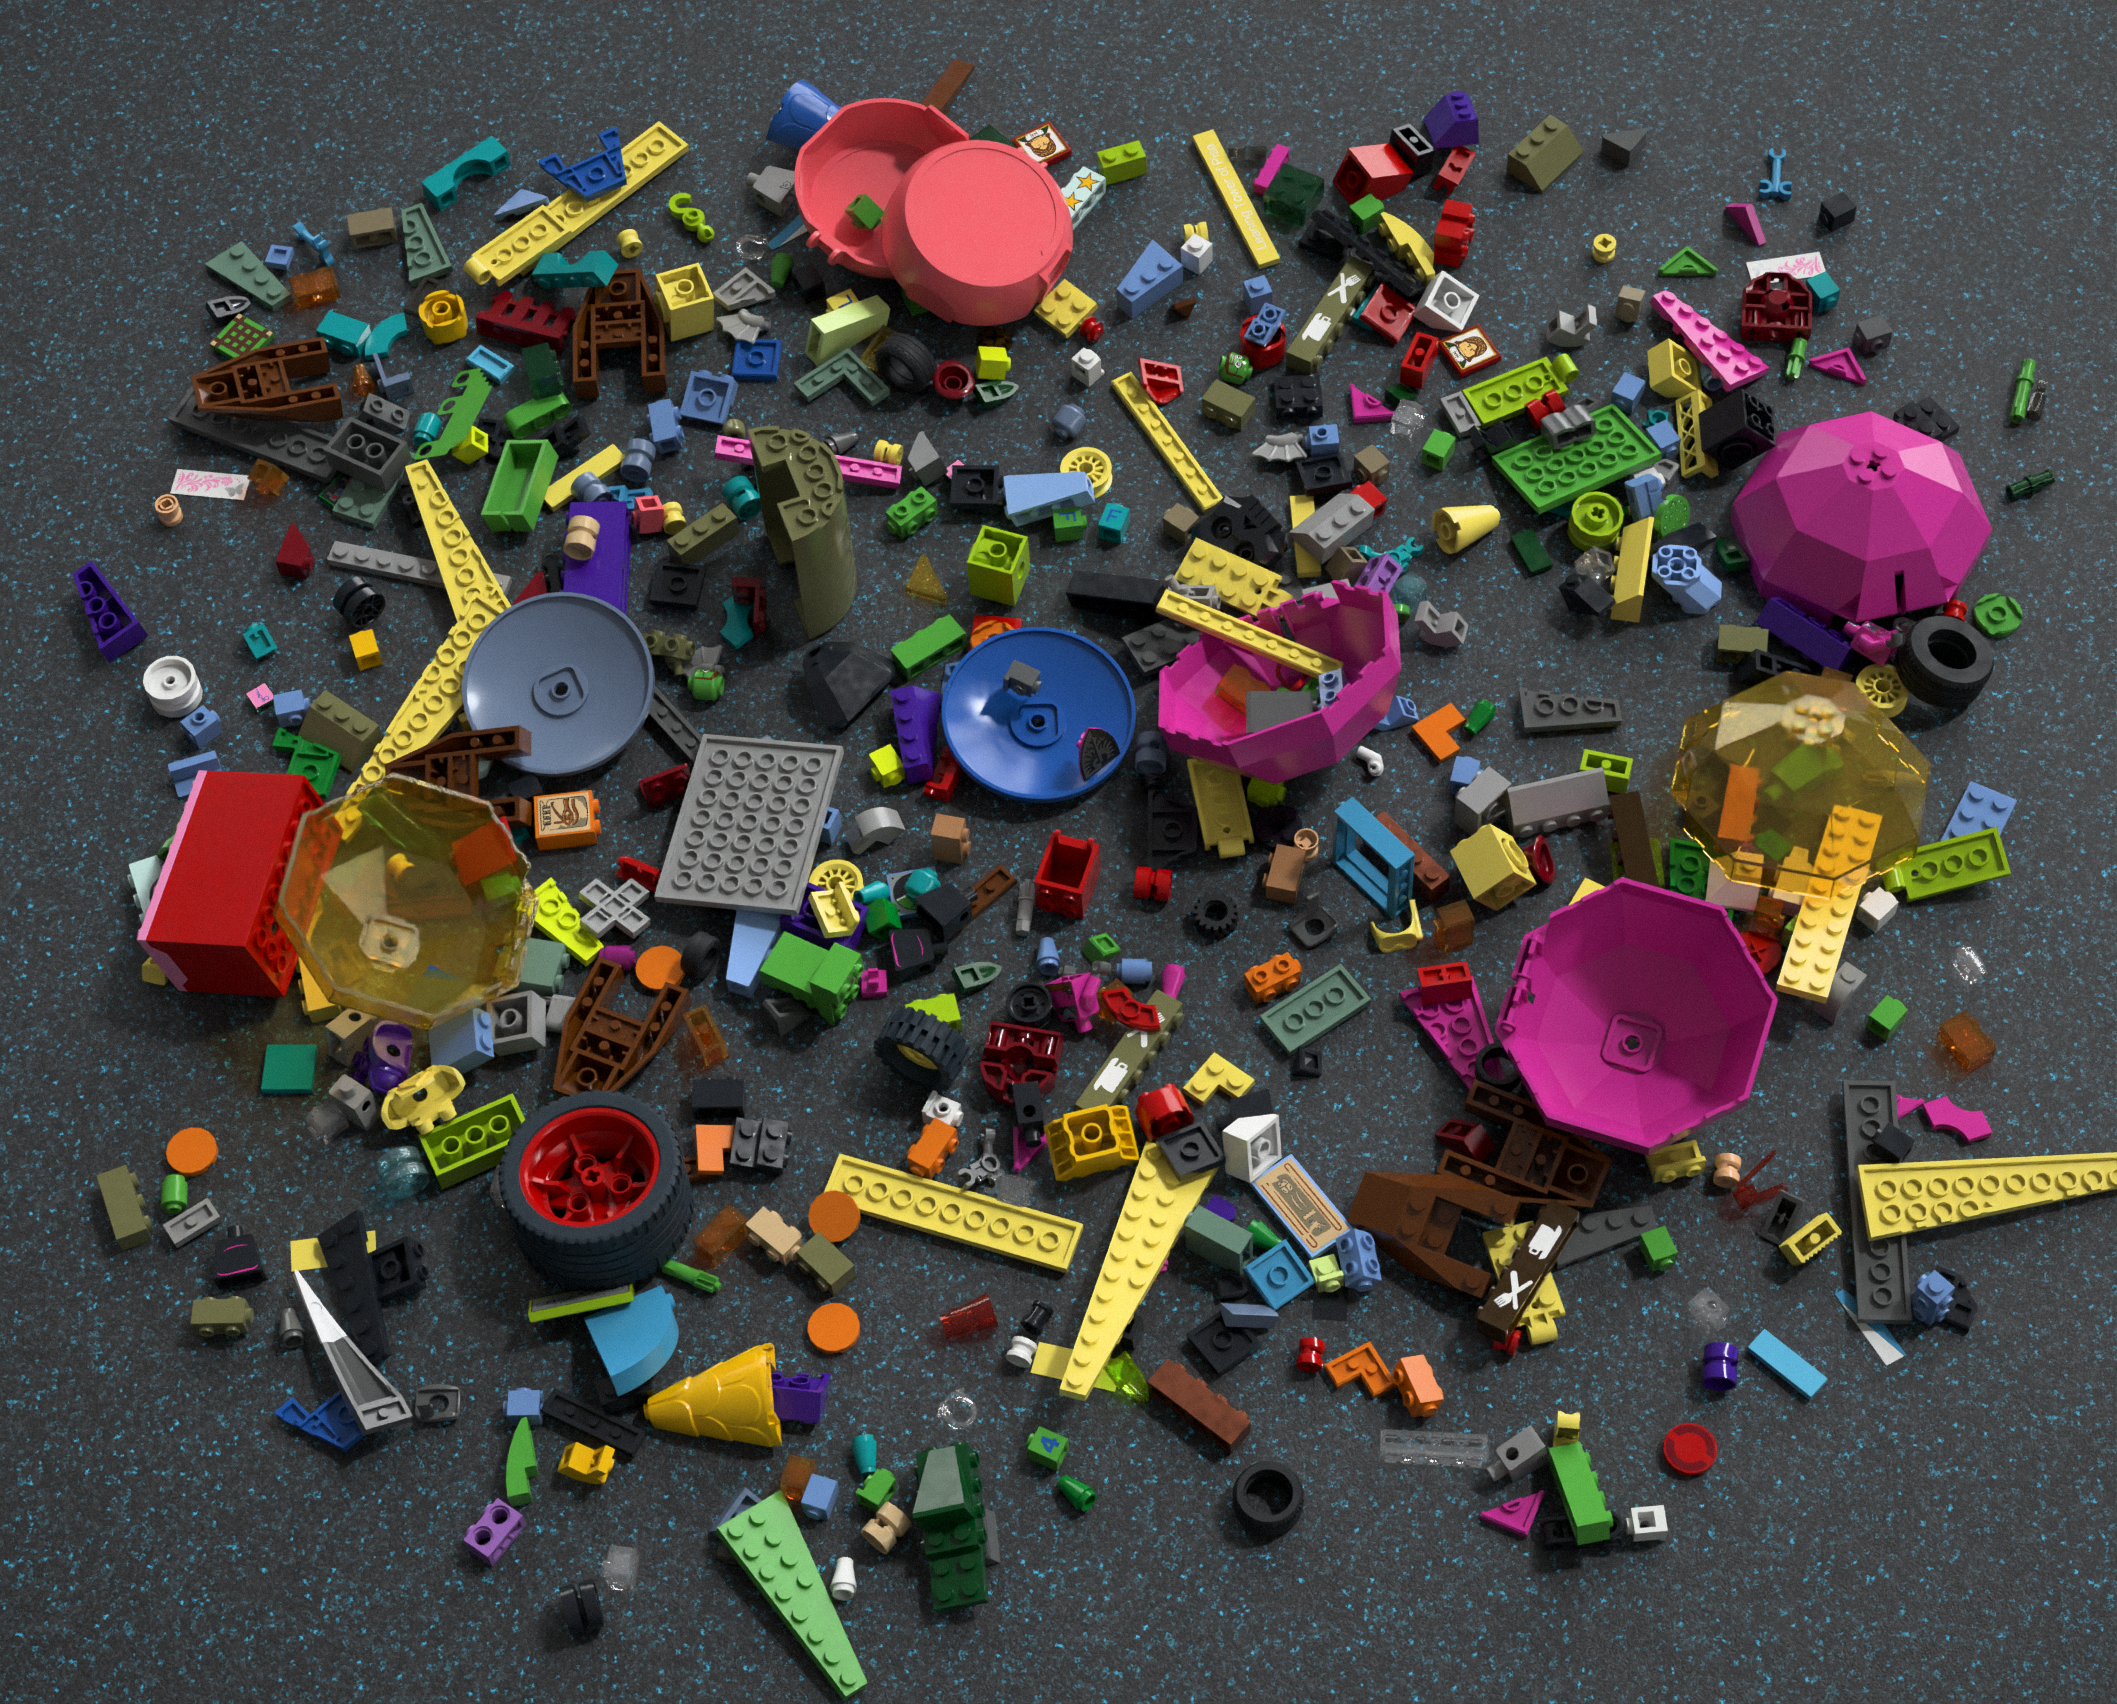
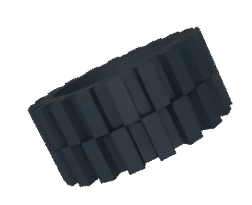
M903 1006L898 1007V1009L895 1008L874 1041L873 1048L877 1050L875 1054L877 1057L882 1058L881 1062L885 1066L889 1065L891 1067L889 1069L891 1072L900 1074V1078L905 1081L907 1079L912 1081V1085L917 1087L922 1085L925 1090L929 1091L932 1088L936 1092H941L942 1089L947 1091L952 1087L970 1056L969 1045L965 1044L966 1040L964 1037L958 1036L959 1032L955 1028L950 1029L948 1027L949 1023L944 1020L942 1022L937 1020L938 1016L932 1013L929 1016L925 1013V1010L918 1009V1011H915L913 1007H907L906 1009Z

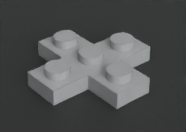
M596 878L579 892V899L593 908L580 919V926L596 939H599L614 926L634 939L650 926V918L637 909L639 905L649 898V891L631 878L614 892Z

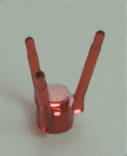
M1776 1150L1771 1151L1742 1180L1735 1183L1737 1189L1732 1191V1194L1742 1210L1755 1203L1777 1196L1780 1189L1788 1191V1188L1783 1183L1761 1192H1757L1753 1184L1749 1186L1746 1184L1777 1154Z

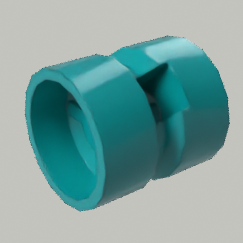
M736 476L724 485L722 494L732 506L739 519H751L760 513L762 509L759 494L746 476Z

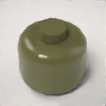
M730 419L723 424L722 434L726 437L745 439V425L738 419Z

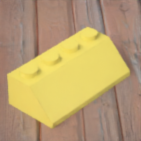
M1648 517L1624 527L1622 537L1617 536L1615 551H1620V556L1614 557L1613 570H1617V576L1612 575L1610 589L1614 590V595L1611 596L1615 599L1616 603L1610 608L1612 609L1611 619L1638 623L1640 621L1654 517Z

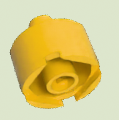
M440 290L432 292L424 298L425 301L419 306V316L424 333L434 344L449 343L466 336L468 319L464 303L459 295L456 294L455 296L450 294L449 291Z

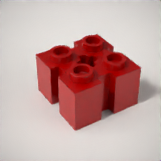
M1446 199L1441 219H1439L1435 231L1433 262L1459 268L1462 259L1466 260L1469 250L1467 244L1472 242L1475 231L1471 229L1474 226L1476 217L1475 214H1472V204Z

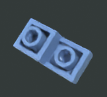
M1265 302L1257 318H1253L1244 335V339L1265 347L1284 320L1286 310Z

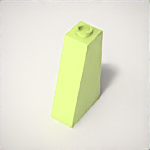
M878 295L811 319L805 354L817 367L822 365L846 348H851L887 326L890 314L889 306Z

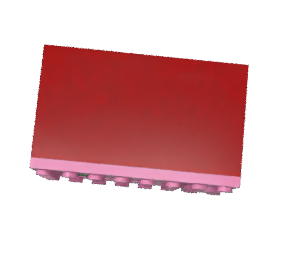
M198 770L196 779L192 783V790L188 801L184 805L181 820L177 824L173 842L169 846V853L165 864L161 868L158 883L154 887L150 905L146 909L142 927L137 935V941L179 991L285 998L343 829L305 775Z

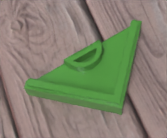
M1688 246L1658 269V275L1716 276L1718 274V269Z

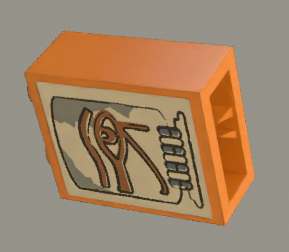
M592 790L534 796L535 835L539 851L598 844L597 834H601L600 819L596 820V814L600 813L599 799H594Z

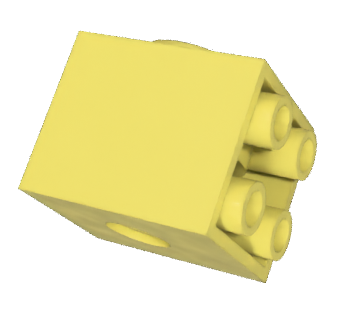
M699 263L655 275L656 293H654V301L663 318L664 327L671 342L714 330V297Z
M1491 824L1480 827L1474 835L1468 839L1461 840L1455 848L1450 850L1473 899L1495 911H1498L1536 885L1528 868V861L1516 844L1513 836Z

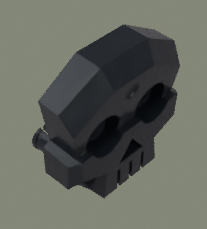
M1253 494L1245 497L1225 495L1212 507L1213 513L1198 522L1191 530L1192 544L1195 538H1198L1245 559L1244 555L1246 552H1251V556L1245 560L1263 568L1271 569L1288 549V544L1285 542L1286 529ZM1251 522H1252L1257 528L1250 529ZM1228 527V532L1222 534V529Z

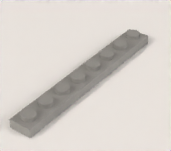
M338 541L334 542L327 558L328 565L446 589L437 561ZM493 573L506 597L512 584L511 577Z

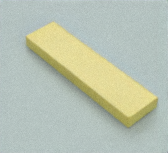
M614 444L610 445L550 485L543 502L555 512L575 498L570 489L572 483L579 475L585 472H593L602 480L621 467L625 455Z
M1290 496L1292 529L1315 512L1313 496ZM1294 540L1297 578L1321 576L1320 563Z

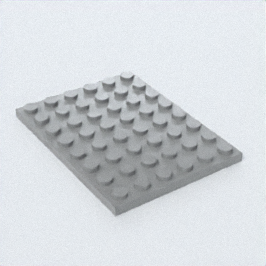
M703 734L654 895L656 902L798 916L843 758V746Z

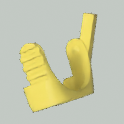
M1409 900L1411 925L1405 931L1385 933L1376 928L1374 921L1370 922L1372 935L1382 952L1389 953L1411 949L1417 944V941L1423 939L1415 900Z

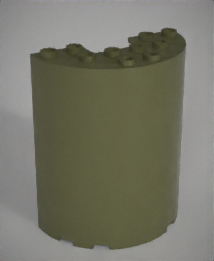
M779 426L749 429L748 436L765 531L779 567L795 562L800 598L793 601L809 640L825 633L845 616L853 603L857 589V574L841 468L830 448L825 443H820L812 438L811 434L795 428L793 430L780 429Z

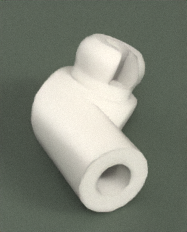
M1360 746L1356 757L1367 762L1368 771L1371 775L1379 776L1384 769L1381 755Z

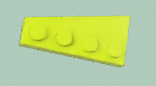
M552 877L516 905V912L553 941L564 943L567 952L586 967L599 957L600 948H604L603 944L580 926V914L571 907L567 897L562 891H559Z

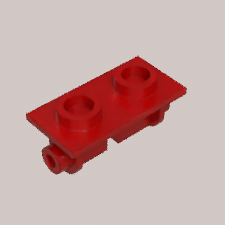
M621 856L619 858L618 865L621 867L616 873V877L625 881L632 878L645 889L656 892L662 870L629 856Z

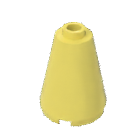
M1492 505L1442 507L1434 512L1432 518L1433 532L1437 531L1439 539H1436V541L1447 554L1457 553L1498 527L1500 513Z

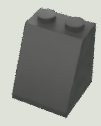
M1307 691L1246 692V734L1250 735L1319 711L1318 704L1320 702Z

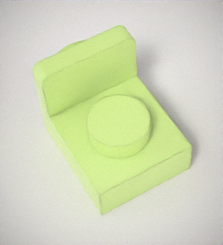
M1334 1254L1309 1261V1267L1318 1293L1323 1291L1333 1292L1339 1289L1340 1286H1344V1274L1339 1270Z

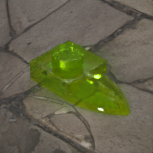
M1126 1351L1103 1368L1118 1389L1122 1388L1136 1400L1148 1401L1149 1394L1146 1380Z

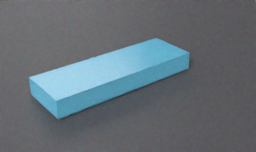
M1765 1329L1747 1348L1750 1354L1809 1400L1827 1383L1828 1378Z

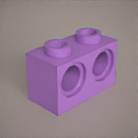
M1387 553L1370 558L1354 587L1360 585L1370 587L1372 592L1378 593L1380 590H1383L1389 594L1403 568Z
M497 1498L493 1504L486 1506L482 1512L481 1519L476 1525L473 1524L468 1528L463 1541L470 1552L493 1567L524 1529L526 1523L522 1514ZM500 1517H507L504 1523L496 1524L497 1519ZM490 1538L487 1544H478L481 1539Z

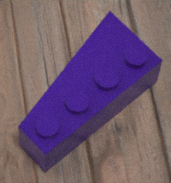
M92 560L72 574L80 597L83 600L86 614L90 619L93 633L98 641V647L109 663L148 637L141 624Z

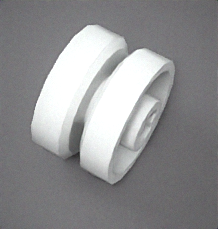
M166 656L157 659L144 673L143 684L153 708L160 715L169 718L187 715L196 709L202 700L203 690L194 667L185 658Z

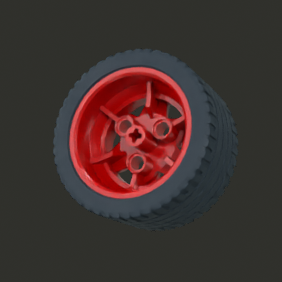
M593 1090V1092L584 1091L581 1094L574 1093L570 1094L569 1097H561L556 1102L554 1100L548 1103L546 1107H541L537 1113L534 1112L530 1115L529 1119L525 1120L521 1127L517 1128L513 1133L514 1136L508 1141V1146L505 1147L504 1156H502L500 1161L499 1188L521 1252L530 1265L537 1272H540L541 1275L546 1278L549 1277L555 1283L559 1282L560 1285L570 1286L573 1289L581 1288L587 1291L590 1289L600 1291L605 1288V1290L613 1287H623L627 1283L630 1285L635 1283V1280L645 1278L647 1274L651 1275L658 1267L661 1268L665 1261L673 1256L674 1252H677L680 1243H683L686 1238L685 1234L688 1233L689 1224L692 1222L694 1209L693 1192L676 1133L665 1116L661 1115V1112L653 1108L648 1102L644 1103V1100L638 1097L634 1098L633 1095H624L622 1092L617 1091L612 1093V1091L604 1090V1092ZM603 1159H611L604 1164H601L597 1161ZM571 1171L572 1178L559 1181L563 1176H565L568 1172ZM640 1171L645 1178V1182L634 1183L632 1178ZM551 1209H566L565 1216L562 1219L558 1218Z

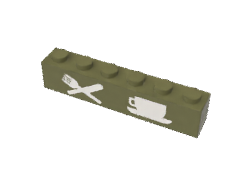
M1350 256L1286 351V366L1306 375H1312L1315 369L1320 368L1324 355L1332 350L1334 340L1337 336L1340 337L1342 335L1346 322L1352 320L1356 307L1364 302L1368 289L1374 287L1377 277L1375 276L1372 264Z
M1158 989L1154 992L1146 1005H1156L1161 1031L1145 1032L1129 1028L1075 1103V1111L1104 1104L1111 1107L1120 1105V1103L1124 1104L1127 1101L1130 1089L1134 1084H1139L1144 1075V1069L1147 1065L1151 1066L1154 1063L1157 1051L1161 1046L1164 1047L1168 1043L1174 1027L1178 1028L1184 1019L1182 1002Z

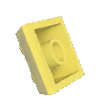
M1670 339L1647 351L1649 384L1653 391L1658 392L1665 398L1683 397L1697 389L1702 391L1699 360L1695 355Z

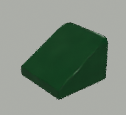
M1399 383L1385 389L1384 399L1402 411L1417 399V395Z

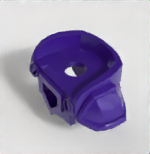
M393 1020L380 1021L374 1028L371 1036H367L364 1040L362 1050L365 1053L355 1052L352 1065L356 1066L358 1070L355 1069L350 1078L363 1085L368 1075L371 1088L387 1095L389 1090L399 1087L400 1083L407 1080L412 1052V1032L408 1026ZM387 1047L395 1048L398 1051L395 1057L391 1056L387 1052Z

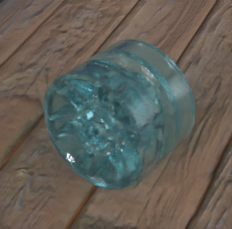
M402 1146L392 1149L383 1154L375 1163V1170L385 1195L390 1199L411 1197L422 1191L430 1182L429 1174L416 1147Z

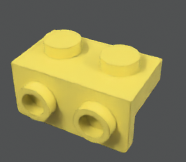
M837 882L834 890L811 892L808 899L824 937L852 936L859 924L860 918L844 883Z
M1696 1140L1666 1146L1649 1156L1645 1155L1654 1183L1659 1181L1667 1183L1675 1180L1677 1177L1686 1175L1688 1177L1697 1176L1704 1172L1706 1164L1705 1156H1701Z

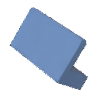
M215 750L168 764L179 799L189 797L192 783L196 779L198 770L222 771Z

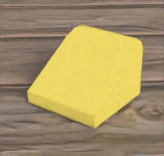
M149 957L142 965V980L158 985H165L169 978L154 960Z

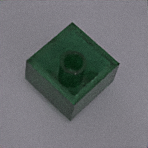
M1284 163L1264 193V212L1304 227L1324 197V179Z

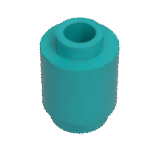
M427 412L419 416L413 431V441L418 446L426 442L435 441L442 424L436 414Z

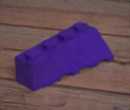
M1778 596L1769 598L1756 623L1762 626L1761 629H1769L1768 635H1776L1786 647L1796 648L1801 651L1800 655L1809 661L1815 660L1821 664L1820 668L1829 674L1843 672L1859 654L1858 651L1850 647L1851 643L1846 641L1847 635L1844 633L1825 629V623L1813 617L1807 619L1804 617L1806 615L1805 611Z
M914 685L890 690L908 784L933 779L941 694Z
M771 1372L774 1412L779 1420H800L804 1424L819 1423L825 1411L831 1373H821V1378H808V1373H797V1376L784 1377L781 1375V1372Z

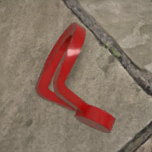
M1278 663L1275 669L1278 680L1284 688L1290 691H1296L1309 676L1302 673L1303 677L1291 686L1281 675L1280 669L1282 664Z

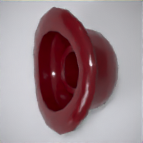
M954 360L943 361L938 364L936 372L932 377L935 390L948 400L954 401L964 398L974 389L975 381L970 370L962 363Z
M1539 835L1536 837L1534 844L1524 848L1522 852L1528 861V868L1533 878H1541L1543 882L1551 884L1556 877L1555 864L1546 839Z

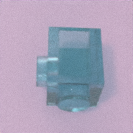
M1410 571L1393 583L1392 600L1396 604L1409 606L1411 613L1419 607L1420 602L1426 601L1427 585L1421 577H1417Z

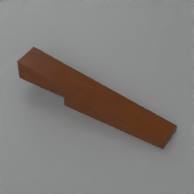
M954 59L921 102V105L925 107L932 105L946 116L974 71L975 66Z

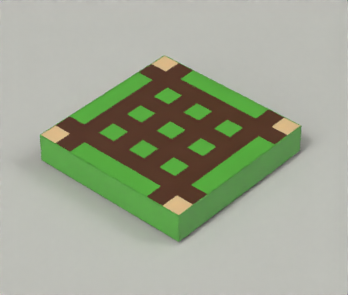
M238 314L210 343L211 349L229 359H233L251 350L266 347L275 336L268 329Z

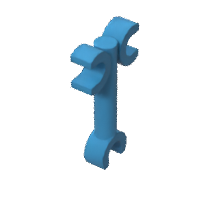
M1771 148L1768 156L1769 161L1772 163L1771 182L1760 180L1759 188L1762 189L1759 191V197L1765 199L1770 196H1779L1783 200H1790L1791 191L1785 190H1791L1792 182L1784 181L1780 183L1781 164L1785 161L1786 150L1782 149V154L1776 156L1773 153V148Z
M300 221L292 226L297 232L296 237L299 240H304L319 253V260L322 263L325 262L327 268L335 264L334 258L327 249L329 245L326 240L322 241L319 234L313 237Z

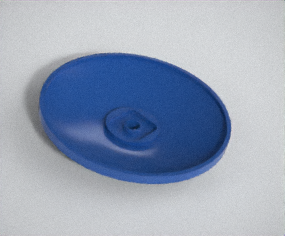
M1026 627L1009 630L988 638L962 658L953 670L945 687L941 720L949 751L957 764L972 780L997 795L1015 801L1054 803L1069 800L1091 791L1116 771L1132 743L1136 723V707L1131 686L1124 672L1116 661L1098 645L1082 636L1065 630L1049 627ZM1014 659L1041 671L1040 681L1042 686L1037 695L1033 694L1030 698L1025 695H1018L1010 688L1007 692L1003 690V678ZM1036 719H1040L1045 724L1038 728L1034 727L1031 723ZM1087 727L1100 728L1114 737L1121 754L1086 782H1083L1078 764L1080 749L1076 747V744L1081 740V734L1086 732Z

